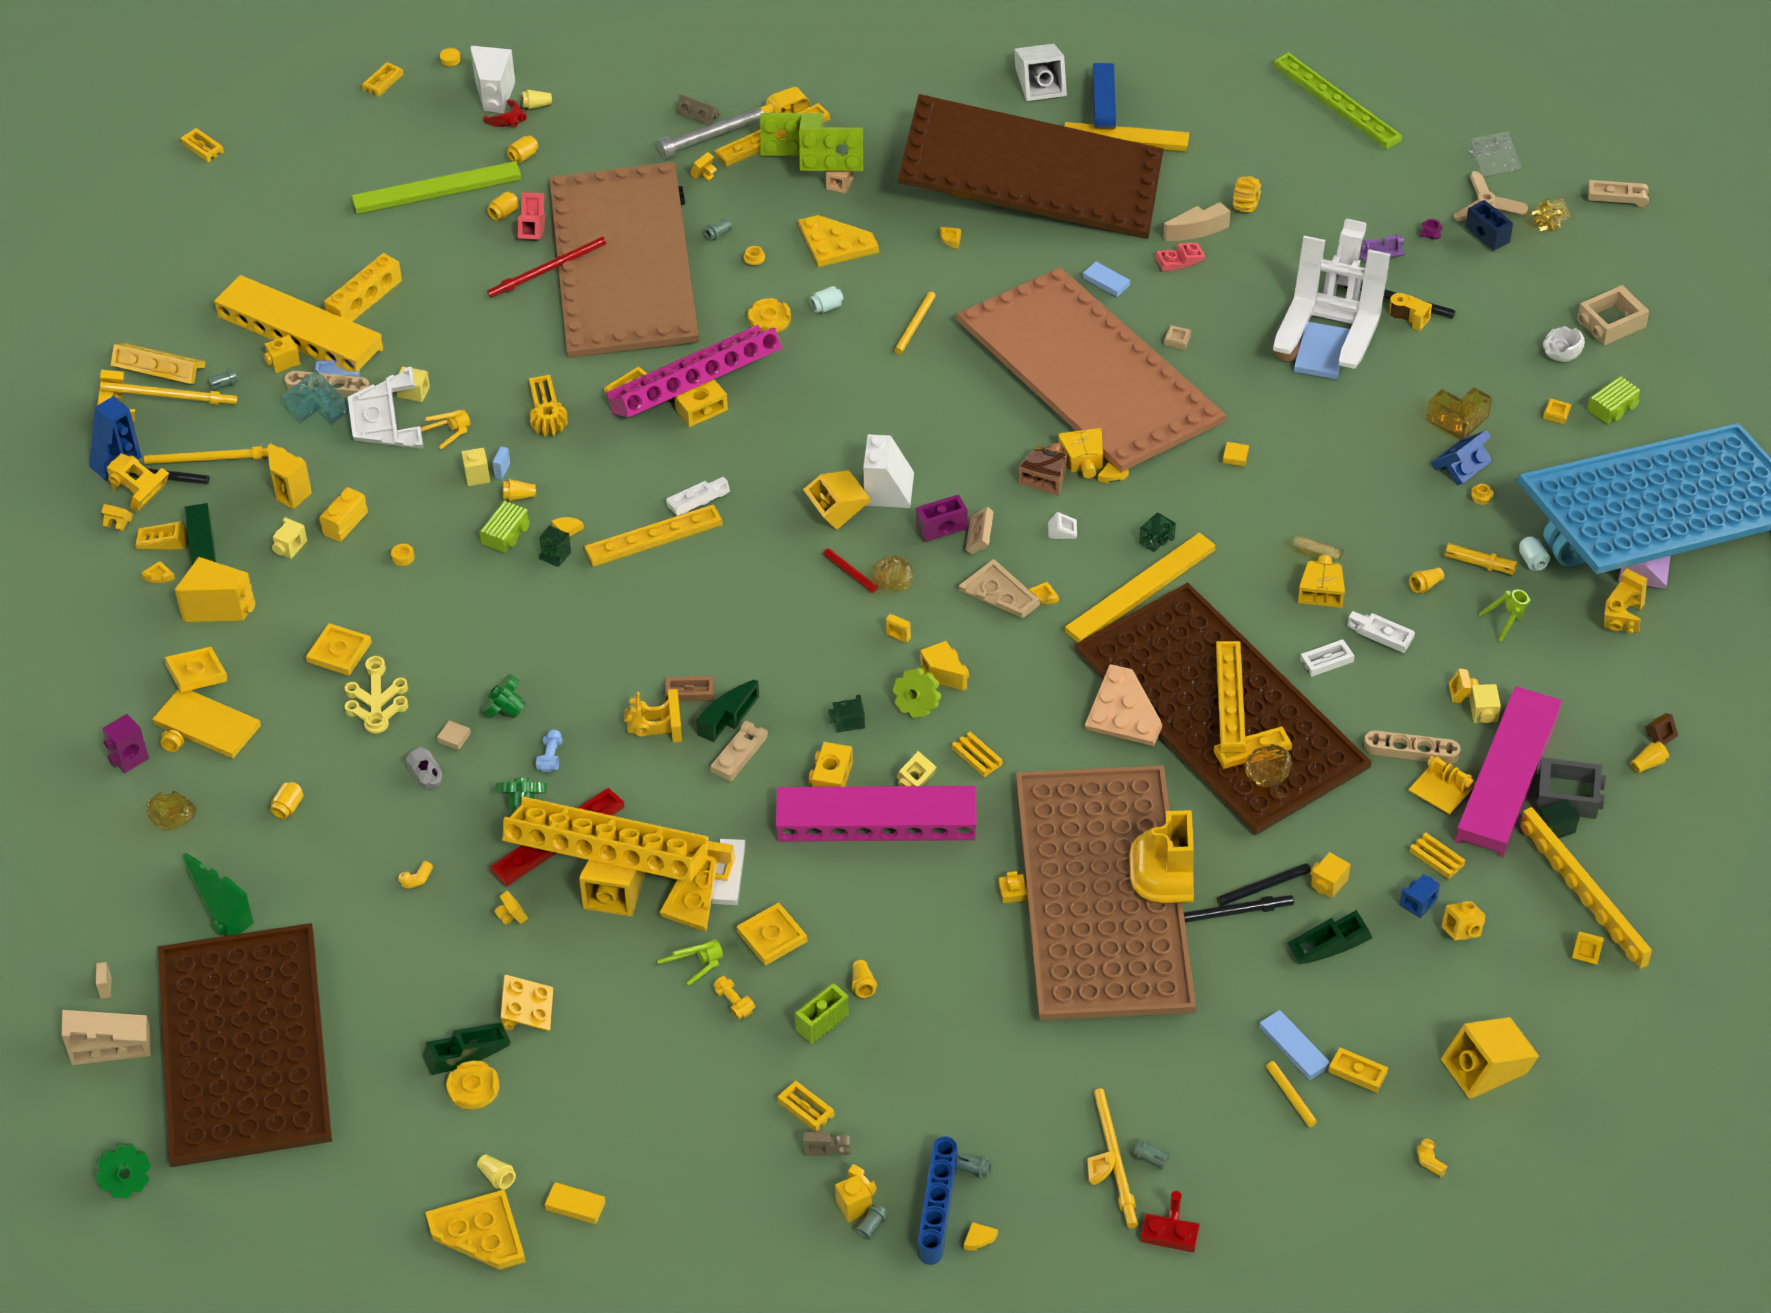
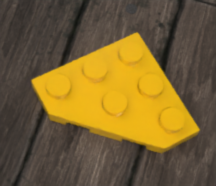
M820 215L798 220L799 229L818 267L879 253V245L872 232Z
M505 1189L425 1212L432 1239L440 1244L498 1270L526 1262Z

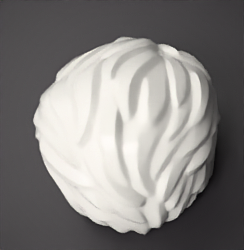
M1567 326L1552 329L1543 341V347L1546 355L1551 359L1559 362H1568L1575 359L1582 352L1585 338L1577 328L1572 330L1567 328Z

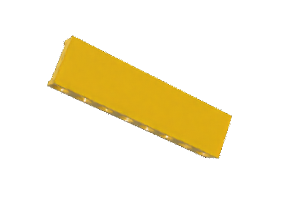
M242 275L238 276L214 300L219 318L270 340L282 338L275 333L274 329L279 331L283 337L290 335L293 342L296 339L300 342L301 345L294 342L299 352L320 361L333 360L329 357L333 354L336 358L335 366L348 372L359 371L360 374V369L377 351H383L382 334ZM227 309L230 315H227L224 310ZM239 314H240L241 316H244V317L246 318V320H247L248 323L244 322V321L239 317ZM262 324L265 330L261 329L259 326ZM309 344L314 346L318 350V353L313 351ZM345 359L349 360L353 364L354 368L350 367L346 363Z
M528 797L522 798L521 805L510 818L505 817L503 819L502 841L688 882L693 880L709 858L708 836Z

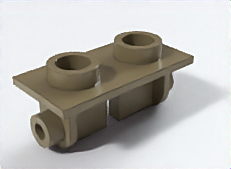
M679 94L676 114L708 126L713 124V119L719 118L720 111L717 107Z

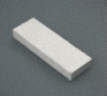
M720 839V843L734 846L736 859L728 881L715 879L712 904L738 905L746 846L745 840ZM718 863L716 873L724 875L727 864Z

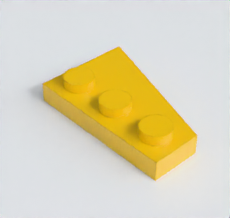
M709 856L707 862L691 882L677 880L660 910L661 917L707 932L718 864L716 858Z

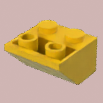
M270 443L268 445L269 466L276 500L294 510L312 494L306 462L301 457H296L285 449Z
M849 470L820 474L803 489L821 515L836 530L872 500Z

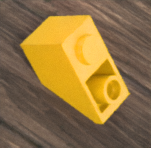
M947 641L920 650V666L925 674L932 673L940 685L959 690L967 689L969 671L965 665L960 663L956 650L954 648L951 649Z

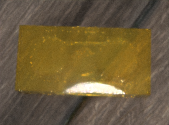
M1295 536L1293 545L1299 546L1298 551L1310 555L1312 551L1321 555H1328L1332 558V562L1334 558L1341 559L1344 551L1343 549L1303 536Z

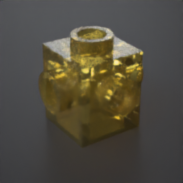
M1562 197L1553 200H1543L1537 204L1538 208L1532 211L1540 231L1546 229L1554 231L1562 226L1561 222L1571 217Z

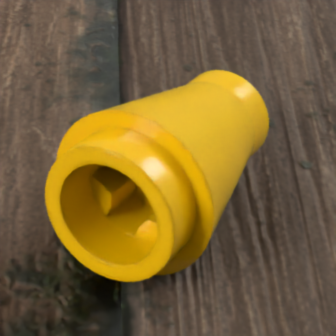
M512 479L503 481L502 498L508 499V502L535 498V484Z
M1439 567L1416 571L1409 578V586L1413 592L1424 594L1438 582L1444 580V572Z
M1651 742L1630 763L1633 770L1640 774L1645 770L1664 764L1666 759L1669 758V753L1661 742Z
M857 960L852 965V991L860 998H868L875 993L877 982L867 962Z

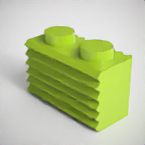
M1619 376L1589 398L1587 411L1609 425L1615 420H1620L1628 410H1633L1637 407L1640 389L1626 381L1622 376Z
M503 501L479 531L481 544L507 553L510 547L516 545L519 535L527 531L530 520L528 519L527 509Z
M834 983L830 984L794 1013V1020L796 1021L794 1022L796 1024L795 1030L809 1043L815 1044V1041L822 1038V1035H826V1032L834 1029V1026L841 1023V1020L849 1017L848 995Z

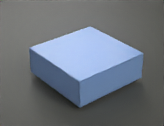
M500 447L492 461L494 476L497 479H503L510 466L509 450L506 447Z

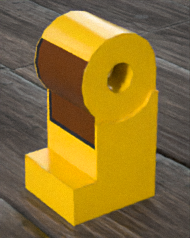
M1396 293L1391 296L1389 313L1393 318L1403 319L1412 323V328L1419 332L1430 320L1432 304L1404 293Z

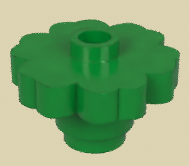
M508 674L499 685H495L488 694L487 702L484 704L481 713L488 718H493L500 711L507 717L515 718L525 706L522 697L514 692L518 686L519 679L512 674Z
M514 778V782L496 783V793L509 794V807H511V813H514L521 805L523 797L534 799V794L547 793V783L529 782V778Z
M117 1143L114 1150L105 1149L96 1160L99 1169L95 1172L94 1177L98 1182V1186L102 1191H109L113 1198H129L132 1191L141 1192L144 1185L149 1182V1176L146 1172L150 1170L151 1164L148 1161V1157L144 1151H137L132 1143Z

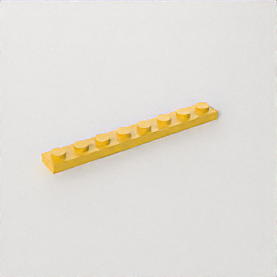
M1532 807L1524 810L1520 825L1523 833L1529 836L1535 843L1537 850L1546 856L1552 868L1561 874L1567 886L1576 892L1582 904L1591 910L1597 922L1606 928L1612 940L1622 947L1627 958L1634 962L1639 969L1648 966L1652 949Z

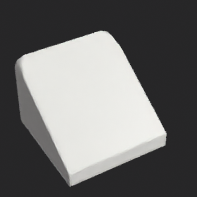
M1056 512L1048 522V537L1051 539H1076L1077 520Z

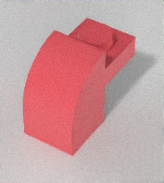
M523 192L521 215L518 217V238L539 240L543 235L546 213H544V193Z

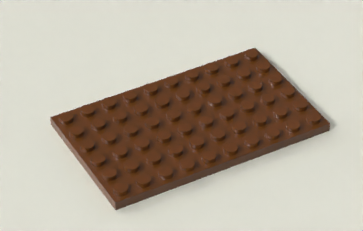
M312 923L158 946L170 1166L176 1167L332 1142Z

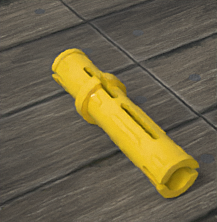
M1448 543L1446 548V558L1487 568V571L1490 572L1495 570L1510 574L1511 576L1515 573L1517 561L1498 557L1496 553L1490 555Z

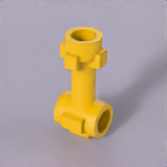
M722 976L713 985L715 993L719 997L724 994L733 1004L730 1010L736 1019L740 1020L751 1015L756 1008L751 998L746 995L741 999L732 989L735 986L734 982Z

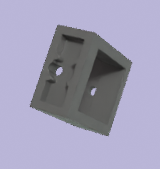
M1542 757L1538 774L1536 811L1596 819L1598 809L1603 810L1605 795L1600 794V790H1604L1606 776L1601 775L1602 765ZM1550 777L1592 782V797L1550 792Z

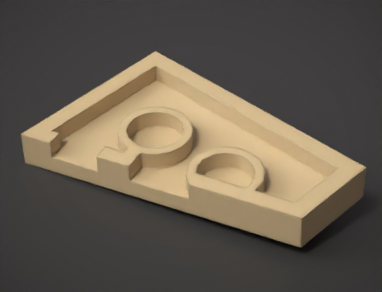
M994 559L958 586L959 592L1022 619L1040 606V600Z

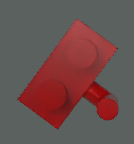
M1179 1191L1171 1193L1168 1218L1146 1213L1140 1242L1195 1252L1200 1224L1179 1220L1182 1194Z

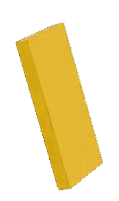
M179 689L152 719L154 725L168 731L176 730L182 737L232 759L261 727L260 720L196 692H180Z

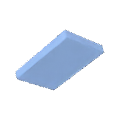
M1308 322L1301 340L1294 372L1338 380L1341 366L1338 365L1340 353L1350 329Z

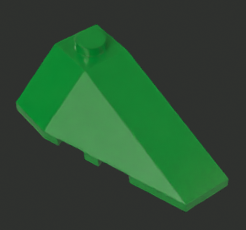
M187 853L182 855L186 871L212 922L211 926L219 936L241 934L254 924L245 891L226 876L220 879L217 871L213 868L208 871L206 866Z

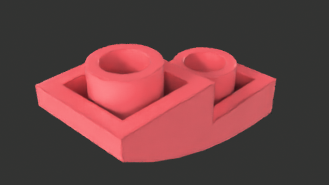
M1179 243L1176 250L1157 251L1155 259L1162 271H1171L1204 261L1205 255L1198 243Z

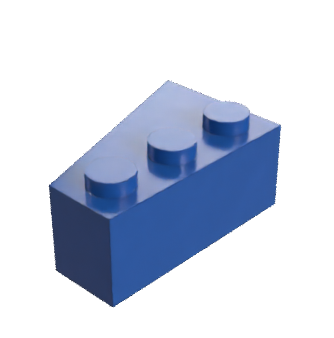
M115 396L96 406L94 411L89 467L104 480H107L109 476L106 467L121 453L127 456H134L137 460L142 458L130 409Z

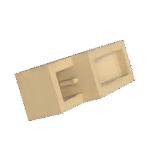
M1221 202L1205 210L1196 206L1165 222L1163 239L1165 241H1181L1220 232L1229 227L1231 211Z

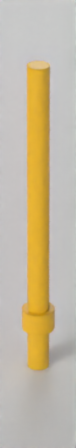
M101 382L100 391L205 401L212 405H218L219 403L237 405V396L224 395L217 391L205 393Z
M253 446L252 449L144 455V464L243 458L263 460L264 457L269 456L268 448Z
M1099 1088L1094 1091V1096L1108 1152L1112 1151L1116 1155L1113 1171L1120 1195L1118 1202L1120 1210L1124 1212L1127 1227L1134 1229L1138 1226L1134 1210L1136 1203L1128 1187L1104 1089Z

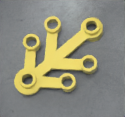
M372 656L365 663L367 673L371 676V695L361 689L356 682H349L345 685L346 696L358 698L371 707V712L361 708L355 700L345 703V711L348 716H357L362 719L368 732L378 734L388 728V719L395 713L405 712L408 709L407 698L398 696L393 700V704L381 712V707L396 694L407 692L408 684L405 678H397L381 694V676L386 670L385 661L380 656Z

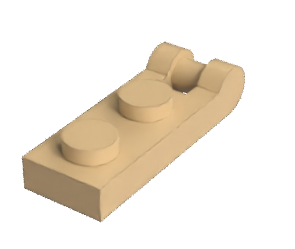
M1589 180L1588 200L1632 203L1638 207H1646L1649 204V192L1646 184Z
M747 720L744 721L740 731L711 764V773L732 782L764 743L768 736V730L762 727L758 729L754 727L753 723ZM750 735L754 737L752 740L748 739Z

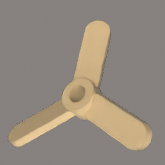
M1473 171L1470 178L1478 200L1455 213L1454 220H1466L1468 208L1483 200H1486L1498 211L1524 216L1528 213V206L1522 202L1495 196L1492 192H1489L1483 175Z

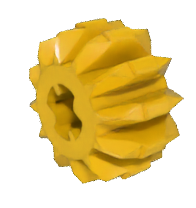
M1242 176L1237 180L1233 195L1235 210L1244 213L1256 210L1261 193L1259 179Z
M543 400L541 405L535 404V408L531 410L530 425L537 435L543 433L544 437L548 434L555 436L556 432L562 433L563 429L567 427V411L561 405V402L555 404L553 400L549 403Z

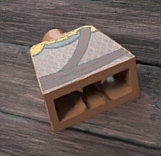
M1052 443L1050 448L1040 445L1036 446L1019 466L1018 484L1059 495L1067 470V454L1063 452V447L1058 443Z

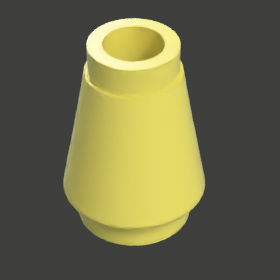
M529 89L521 92L522 108H527V110L552 104L551 93Z
M487 1154L481 1156L477 1162V1167L495 1188L507 1189L515 1181L516 1173L511 1165Z

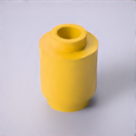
M530 135L523 136L507 147V156L512 162L517 161V164H520L536 153L538 143Z
M504 192L489 203L487 207L489 216L494 221L505 219L518 209V198L513 193Z
M294 782L283 783L270 803V812L282 820L292 816L304 797L302 788Z

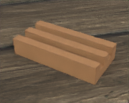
M714 676L666 677V701L669 699L668 690L678 689L679 701H714Z

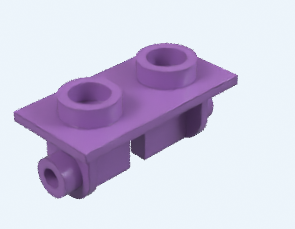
M1395 234L1394 236L1384 237L1383 242H1381L1380 238L1364 240L1360 251L1363 262L1367 261L1368 250L1391 254L1390 258L1405 255L1401 244L1404 243L1403 236Z

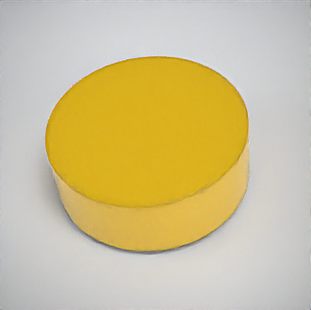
M455 48L444 49L440 53L441 64L447 67L456 66L461 61L460 52Z
M398 544L392 548L391 559L395 565L407 566L414 561L415 555L412 546Z

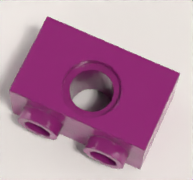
M959 494L916 507V527L925 542L968 529V509Z
M128 714L102 728L105 737L103 744L109 751L107 758L114 768L119 767L125 774L149 759L141 727Z

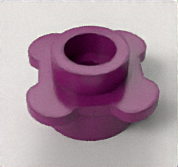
M1427 219L1422 223L1423 229L1420 231L1422 237L1439 239L1441 237L1440 231L1443 229V226L1438 220Z

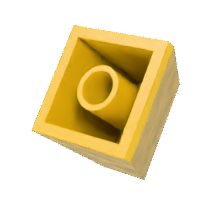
M198 557L174 589L182 621L184 622L244 621L247 615L255 608L252 585L247 572Z
M588 860L579 878L583 909L633 917L646 872Z
M1511 1017L1465 1023L1442 1056L1441 1061L1467 1097L1471 1099L1526 1075L1539 1055Z

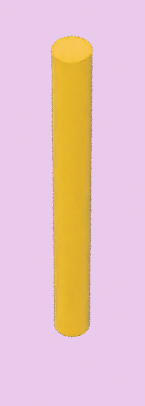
M930 291L926 295L895 347L894 351L896 354L901 355L935 299L936 295L934 292Z

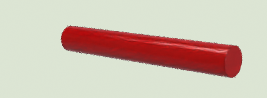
M830 548L824 551L823 555L871 593L878 589L874 582Z

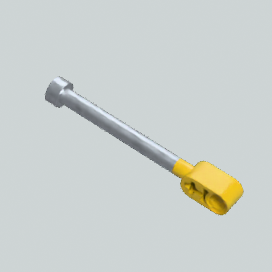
M791 87L769 96L766 100V105L674 139H670L668 136L658 139L657 148L661 157L665 160L674 157L675 151L760 121V113H798L809 108L810 101L798 87Z

